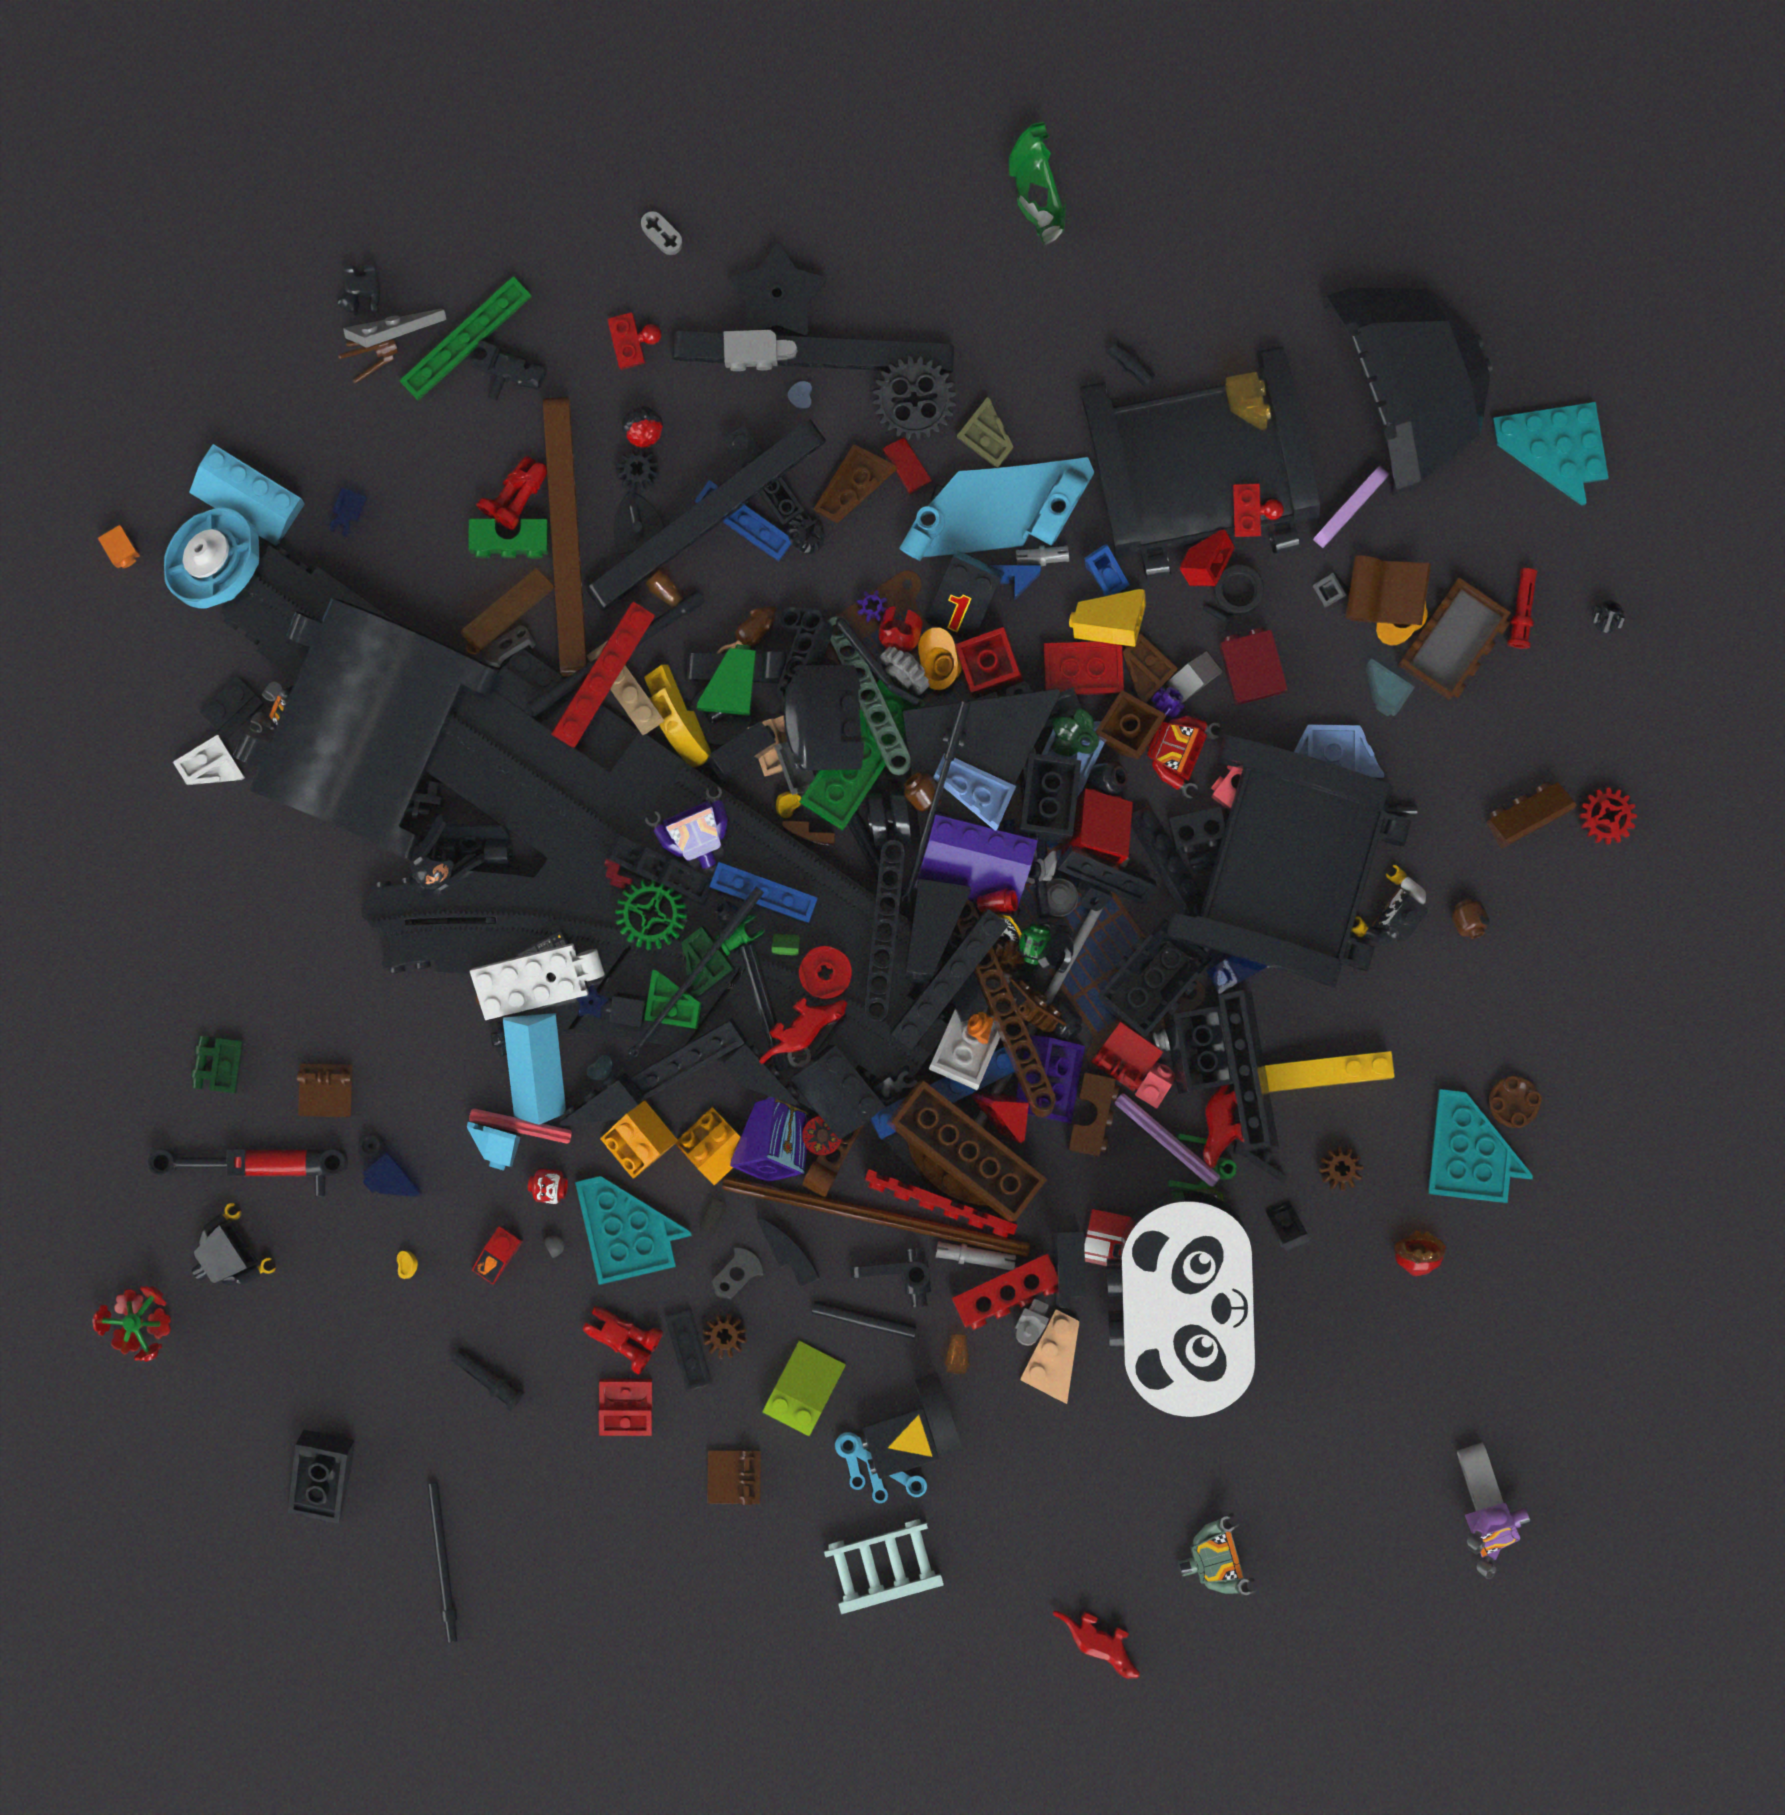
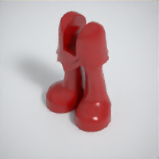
M529 456L524 457L503 481L505 487L499 496L494 500L481 498L476 506L490 519H495L497 523H501L506 528L513 530L519 522V516L532 493L536 494L547 475L546 465L541 462L536 463ZM517 492V493H518L517 496H516V497L514 498V500L511 502L512 498L514 497L515 493Z

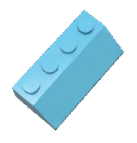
M214 444L200 463L189 493L213 508H229L238 512L255 527L258 536L276 547L305 504L300 497Z

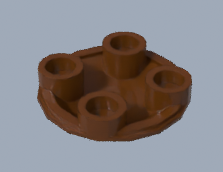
M1509 1076L1501 1079L1493 1086L1489 1095V1108L1492 1116L1500 1124L1509 1128H1521L1536 1118L1542 1097L1529 1080L1521 1076Z

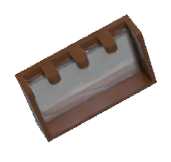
M1458 578L1400 661L1398 667L1419 679L1448 701L1453 696L1458 698L1467 686L1463 683L1468 674L1473 677L1481 666L1477 662L1481 655L1484 653L1487 656L1496 644L1492 641L1497 632L1502 635L1510 624L1507 618L1511 612L1461 578Z

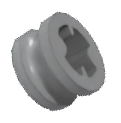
M1161 1028L1159 1032L1151 1031L1154 1045L1161 1050L1166 1049V1051H1169L1170 1045L1165 1028Z

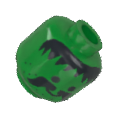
M1031 924L1030 927L1022 930L1017 951L1024 956L1025 962L1035 965L1039 964L1038 956L1052 938L1050 929L1042 925Z

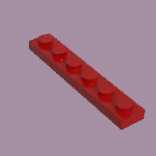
M634 601L630 604L551 734L572 748L576 746L655 617L654 614Z

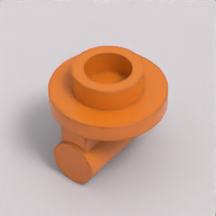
M984 1012L974 1014L968 1021V1034L976 1037L979 1043L987 1044L994 1019Z

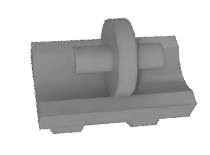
M1034 1299L1029 1310L1026 1308L1023 1310L1015 1326L1017 1329L1016 1338L1021 1344L1032 1345L1041 1336L1049 1318L1044 1317L1049 1306L1048 1304Z

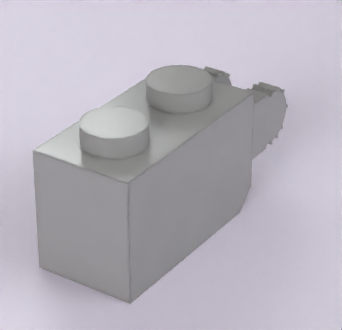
M771 330L724 331L726 368H731V371H744L746 367H757V370H771L772 366H778L777 360H791L794 357L796 358L798 352L795 342L777 340L776 334Z

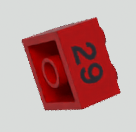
M1004 627L955 644L970 691L975 699L1024 681Z

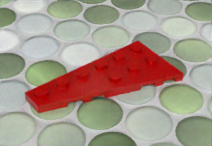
M868 1169L865 1181L870 1182L869 1188L882 1193H884L885 1188L895 1192L893 1197L907 1202L911 1197L919 1200L918 1206L931 1211H933L934 1207L944 1210L943 1215L958 1220L960 1215L969 1219V1225L983 1229L984 1225L994 1228L992 1233L1005 1238L1008 1237V1234H1015L1017 1225L984 1212L982 1213L966 1205L955 1203L950 1199L918 1187L906 1185L894 1178L885 1175L881 1176L877 1172Z

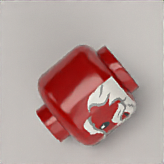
M540 1168L534 1176H530L528 1191L532 1192L533 1199L536 1202L557 1204L566 1197L568 1179L564 1178L561 1171Z

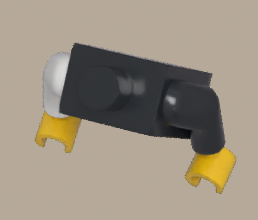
M1393 865L1397 869L1396 874L1391 877L1386 873V877L1396 885L1401 884V887L1398 888L1369 928L1361 917L1356 916L1355 921L1359 925L1352 929L1355 936L1363 937L1365 935L1367 939L1378 944L1390 946L1394 942L1407 940L1428 913V909L1424 906L1426 901L1425 890L1410 877H1407L1406 872L1397 865Z

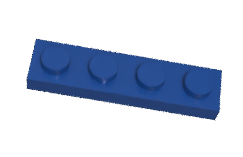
M709 480L695 499V503L700 502L719 486ZM746 505L723 521L728 527L778 562L792 545L788 535Z
M718 862L709 886L710 888L746 900L757 886L764 892L756 903L757 905L806 923L810 922L818 900L817 897Z

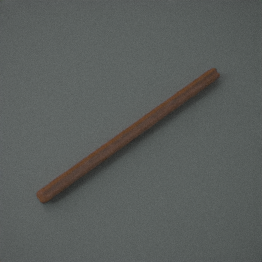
M728 1176L723 1181L722 1188L726 1191L1024 1257L1029 1255L1031 1248L1030 1243L756 1182Z

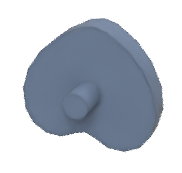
M801 381L790 388L788 399L795 407L807 409L811 406V384Z

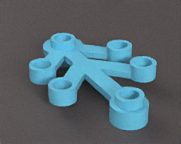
M852 1432L842 1433L836 1439L835 1449L841 1457L847 1460L851 1476L850 1486L855 1490H860L865 1486V1478L859 1471L858 1457L867 1463L874 1490L872 1493L873 1500L876 1503H884L888 1499V1492L883 1487L882 1479H879L877 1474L872 1475L867 1461L872 1459L871 1453L862 1448L861 1439ZM846 1440L853 1442L854 1446L851 1450L844 1449L843 1443ZM904 1472L890 1475L891 1478L905 1485L908 1494L913 1497H920L927 1490V1483L921 1476L915 1475L911 1477ZM860 1477L863 1480L862 1485L859 1487L854 1486L852 1483L853 1478ZM914 1481L921 1483L922 1487L919 1491H914L911 1488V1484ZM878 1490L884 1491L885 1498L883 1500L876 1499L875 1493Z

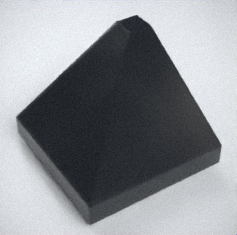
M1335 572L1313 585L1325 608L1347 597L1350 591Z

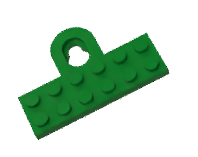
M879 679L877 686L903 739L906 735L903 710L919 707L891 693L887 686ZM906 689L903 690V691L909 693L910 695H912V696L918 698L917 696L913 695L912 693H910V692L907 691ZM871 691L866 701L872 700L875 697L874 691ZM918 698L921 702H923L920 708L924 707L926 702ZM859 709L861 741L864 742L861 769L819 770L799 803L842 831L886 765L861 709ZM875 712L871 715L872 721L876 723L884 721L886 717L882 712ZM885 734L882 736L881 741L885 745H891L896 741V737L892 734Z

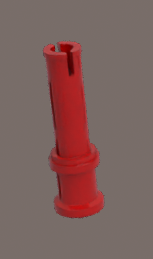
M1523 568L1520 571L1515 616H1512L1510 624H1512L1511 639L1507 641V645L1514 648L1527 649L1531 646L1529 634L1530 627H1533L1534 624L1531 618V610L1537 570L1531 568Z

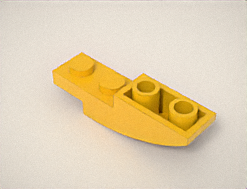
M660 665L644 677L652 695L649 699L664 719V722L659 726L671 745L687 764L696 769L707 761L711 751L695 712L687 711L669 665Z

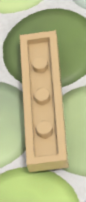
M607 642L586 655L590 662L600 655ZM624 666L610 690L641 734L644 735L664 722V719L628 668Z

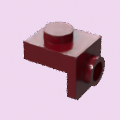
M606 859L604 866H607L608 869L605 876L611 880L610 885L625 889L626 885L631 886L634 882L632 879L620 876L622 866Z

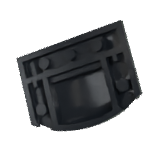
M796 665L793 669L796 672L791 683H788L786 687L783 710L787 741L791 752H795L802 763L798 765L801 771L860 770L863 762L864 742L861 741L858 694L861 686L855 665Z

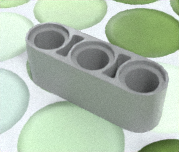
M1481 1442L1457 1450L1459 1462L1475 1510L1479 1511L1504 1503L1484 1444Z

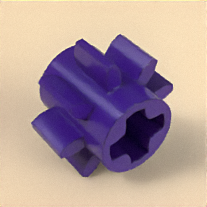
M877 590L874 595H869L865 591V599L863 601L857 600V604L863 606V609L858 611V616L865 614L867 616V623L870 622L871 618H876L880 622V614L886 610L882 605L887 602V598L880 599ZM868 602L878 603L876 612H873L871 609L866 610Z
M1161 687L1151 699L1155 703L1153 708L1166 714L1165 719L1169 717L1175 719L1185 707L1181 703L1183 700L1182 694L1173 687H1168L1166 690Z

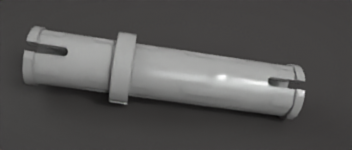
M938 1241L935 1258L958 1261V1264L964 1265V1262L1010 1271L1014 1269V1261L1016 1260L1015 1254L1011 1255L967 1247V1244L964 1243L960 1246Z

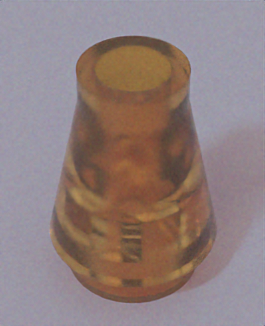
M659 570L645 583L649 587L648 591L667 603L671 608L683 598L667 572L664 574Z
M951 1335V1342L944 1362L947 1373L967 1374V1368L970 1367L967 1336Z

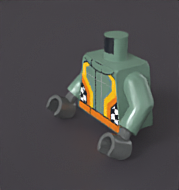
M1229 1513L1222 1519L1206 1524L1193 1539V1545L1190 1546L1193 1557L1178 1561L1182 1577L1197 1573L1200 1583H1205L1208 1589L1224 1594H1253L1256 1590L1250 1591L1247 1583L1253 1582L1255 1579H1244L1231 1531L1237 1528L1239 1523L1231 1525L1228 1519L1233 1517L1234 1513Z

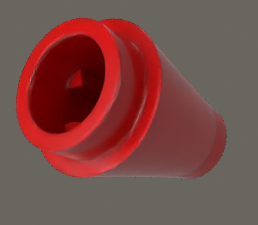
M1005 888L978 896V910L983 912L988 908L992 912L1011 914L1012 911H1016L1018 908L1017 894L1015 890Z

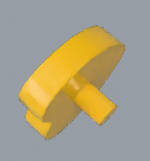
M790 791L780 794L776 800L778 814L783 818L791 817L794 810L801 805L799 803L800 795H792Z
M410 1251L399 1252L397 1255L398 1275L402 1279H409L415 1274L418 1261Z

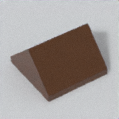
M1121 690L1096 729V733L1099 739L1119 755L1140 759L1166 718V714Z

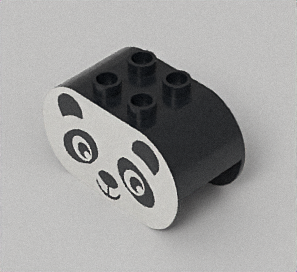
M1175 1190L1160 1194L1144 1203L1128 1221L1121 1239V1258H1107L1108 1297H1122L1123 1310L1108 1311L1110 1351L1124 1350L1125 1367L1130 1381L1137 1392L1154 1407L1178 1416L1194 1417L1208 1415L1220 1411L1235 1402L1245 1392L1253 1377L1255 1348L1251 1245L1241 1218L1223 1200L1208 1193L1194 1190Z

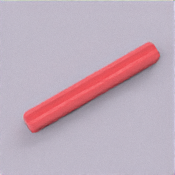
M472 1109L469 1116V1121L472 1123L566 1144L570 1143L572 1131L569 1129L547 1124L538 1125L519 1118L484 1110Z

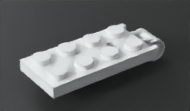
M571 943L472 968L470 974L485 1020L588 995L589 992L584 981L594 980L605 975L597 949L587 950L576 955L574 944ZM547 973H554L556 980H548Z
M1003 972L1009 985L1010 980L1008 978H1012L1013 975ZM993 979L986 982V985L992 989L1000 986L998 981ZM1005 1003L996 1005L997 1010L1000 1012H1007L1010 1009ZM955 1009L929 1070L978 1090L1000 1035L993 1021L988 1043H979L976 1037L968 1034V1021L961 1022ZM988 1009L986 1014L992 1017Z

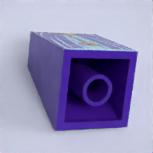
M771 1096L767 1097V1100L755 1102L731 1159L730 1166L766 1182L804 1174L807 1148L803 1142L802 1134L805 1125L811 1120V1114L801 1110V1107L797 1105H789Z

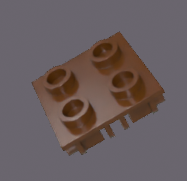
M1011 977L1008 978L1027 998L1018 1007V1013L1021 1018L1044 1032L1054 1031L1058 1023L1064 1026L1067 1025L1060 1017L1062 1012L1053 1004H1047L1048 997L1037 988L1033 991L1034 989L1022 979L1018 982Z
M300 1064V1071L297 1073V1081H299L298 1116L351 1117L353 1065Z
M708 1450L707 1504H760L761 1451Z

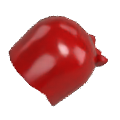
M894 606L888 607L880 624L878 632L879 641L886 649L890 646L892 648L895 647L898 651L901 650L903 653L912 651L917 646L921 635L923 622L920 616L908 610L905 621L894 619L896 608Z

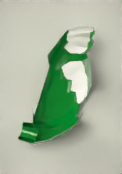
M1045 122L1032 124L1019 137L1009 157V176L1016 178L1018 189L1017 204L1026 219L1036 226L1037 235L1041 237L1042 243L1047 245L1064 232L1066 201L1062 208L1048 163L1051 152L1042 142L1049 138V134H1047ZM1030 183L1048 189L1047 207H1039L1035 200L1029 201L1027 196Z

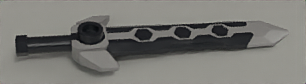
M1033 747L1031 753L1036 754V750ZM1028 759L1019 775L1023 800ZM1036 837L1038 842L1027 882L1036 884L1039 907L1038 915L1044 916L1051 914L1046 882L1051 881L1052 875H1054L1057 858L1056 851H1052L1048 855L1046 841Z

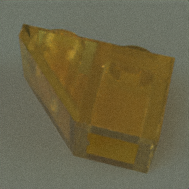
M1257 372L1226 377L1225 389L1230 411L1260 430L1266 429L1267 420L1271 419L1269 404H1264L1262 397L1266 395L1264 381L1258 379Z

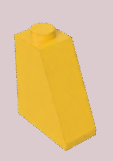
M1137 589L1078 602L1076 612H1071L1069 626L1073 628L1074 638L1135 647L1146 607L1145 590Z

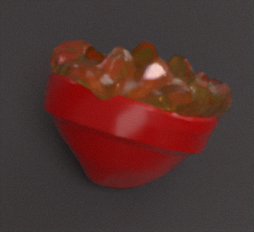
M1416 1230L1412 1235L1400 1239L1394 1244L1395 1261L1412 1276L1425 1275L1441 1265L1446 1252V1245L1429 1232L1422 1234Z

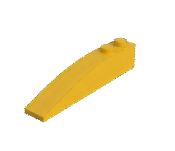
M1391 1051L1265 1066L1269 1092L1394 1078Z

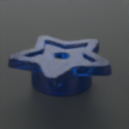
M591 985L588 989V995L576 998L580 1003L578 1015L592 1014L600 1018L601 1006L608 1001V997L599 995L595 986ZM589 1000H593L594 1003L590 1005Z

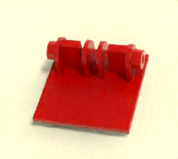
M1120 1022L1091 1062L1134 1092L1135 1089L1140 1087L1143 1078L1164 1051Z

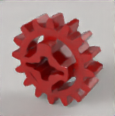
M1606 788L1604 794L1598 789L1595 791L1596 798L1589 795L1586 797L1589 804L1583 803L1581 805V808L1585 810V813L1579 815V818L1585 819L1581 829L1588 828L1590 831L1586 836L1590 837L1594 834L1596 836V843H1599L1602 838L1605 840L1606 845L1611 843L1612 838L1616 843L1621 842L1620 835L1627 838L1630 835L1627 828L1634 829L1636 826L1631 822V820L1637 818V814L1631 813V810L1636 806L1635 804L1628 805L1627 801L1630 796L1627 795L1621 798V790L1619 789L1614 794H1612L1611 788ZM1609 800L1617 802L1620 806L1617 807L1610 804ZM1597 804L1596 807L1598 811L1596 815L1591 818L1592 809L1594 805ZM1606 812L1612 814L1618 812L1610 820H1598L1601 817H1603V815ZM1625 815L1624 824L1619 829L1620 825L1618 822L1620 817ZM1596 826L1605 828L1607 833L1601 832Z

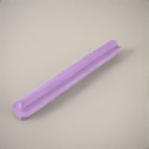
M1122 1093L1115 1101L1117 1107L1209 1186L1212 1187L1219 1181V1174L1212 1168H1209L1205 1162L1127 1095Z

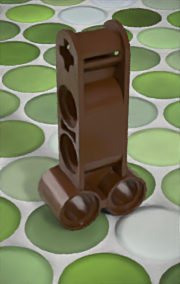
M864 1125L852 1132L851 1139L841 1140L839 1147L835 1150L840 1156L839 1161L831 1163L826 1159L825 1155H819L810 1167L802 1185L825 1198Z

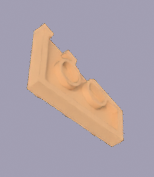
M1055 1309L1020 1378L1021 1381L1066 1404L1079 1328L1078 1320Z

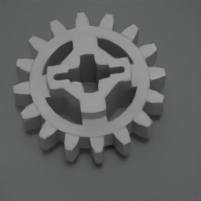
M889 646L879 657L881 663L886 666L885 670L889 677L901 690L906 688L907 691L911 690L914 695H921L930 685L928 678L924 676L925 670L923 666L910 653H903L901 650L898 651L895 647Z

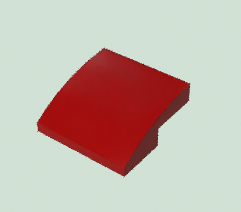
M652 1379L599 1380V1436H652Z

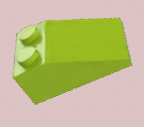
M799 1341L762 1412L810 1436L846 1364Z

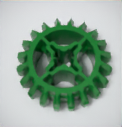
M642 879V888L640 889L637 888L635 883L631 884V888L634 890L633 894H630L627 890L623 891V894L628 898L627 901L618 899V904L624 906V909H616L615 913L623 915L624 918L616 920L617 925L626 924L620 932L622 935L629 931L631 932L627 938L629 943L638 938L636 942V947L638 948L642 946L643 941H646L647 950H651L652 942H656L657 948L661 949L662 944L660 940L664 939L670 945L672 943L668 937L670 934L675 938L680 936L674 929L676 927L684 929L685 925L678 922V919H687L686 914L679 913V910L686 908V904L676 903L681 900L682 895L676 894L672 897L674 893L672 888L666 891L663 884L656 887V882L651 880V886L647 887L645 879ZM655 893L647 905L634 903L637 898L644 894ZM663 896L672 905V918L660 912ZM655 906L657 909L655 912L661 918L652 917L650 921H647V915H644V912L641 910L651 911ZM630 910L642 916L643 921L640 932L636 931L630 922ZM656 923L669 925L666 930L657 935H647L651 927Z

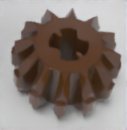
M1341 1146L1337 1147V1156L1331 1149L1328 1150L1327 1154L1331 1160L1322 1157L1320 1161L1326 1164L1327 1167L1318 1169L1320 1173L1327 1172L1328 1174L1322 1178V1182L1325 1183L1332 1179L1330 1189H1334L1339 1182L1340 1191H1345V1181L1350 1188H1354L1355 1183L1351 1178L1353 1177L1356 1180L1362 1179L1361 1175L1355 1173V1170L1364 1169L1363 1165L1355 1166V1162L1359 1161L1361 1157L1357 1155L1351 1159L1350 1156L1353 1152L1351 1148H1348L1345 1155H1343V1148ZM1339 1161L1348 1168L1346 1172H1343L1344 1176H1340L1338 1171L1335 1172V1166H1339L1337 1163Z
M719 1314L716 1315L718 1325L711 1320L707 1322L713 1328V1331L703 1330V1334L711 1335V1339L704 1340L703 1344L708 1345L713 1342L714 1346L709 1349L710 1354L719 1348L718 1358H723L724 1350L727 1349L729 1358L734 1357L732 1347L738 1352L743 1350L741 1346L736 1344L737 1341L747 1342V1338L739 1337L738 1334L744 1333L747 1330L745 1327L736 1329L741 1322L739 1318L733 1324H730L732 1315L727 1314L726 1322L723 1323L722 1317ZM723 1328L728 1329V1334L732 1335L731 1341L727 1340V1344L721 1343L722 1339L718 1337L719 1331L723 1332Z

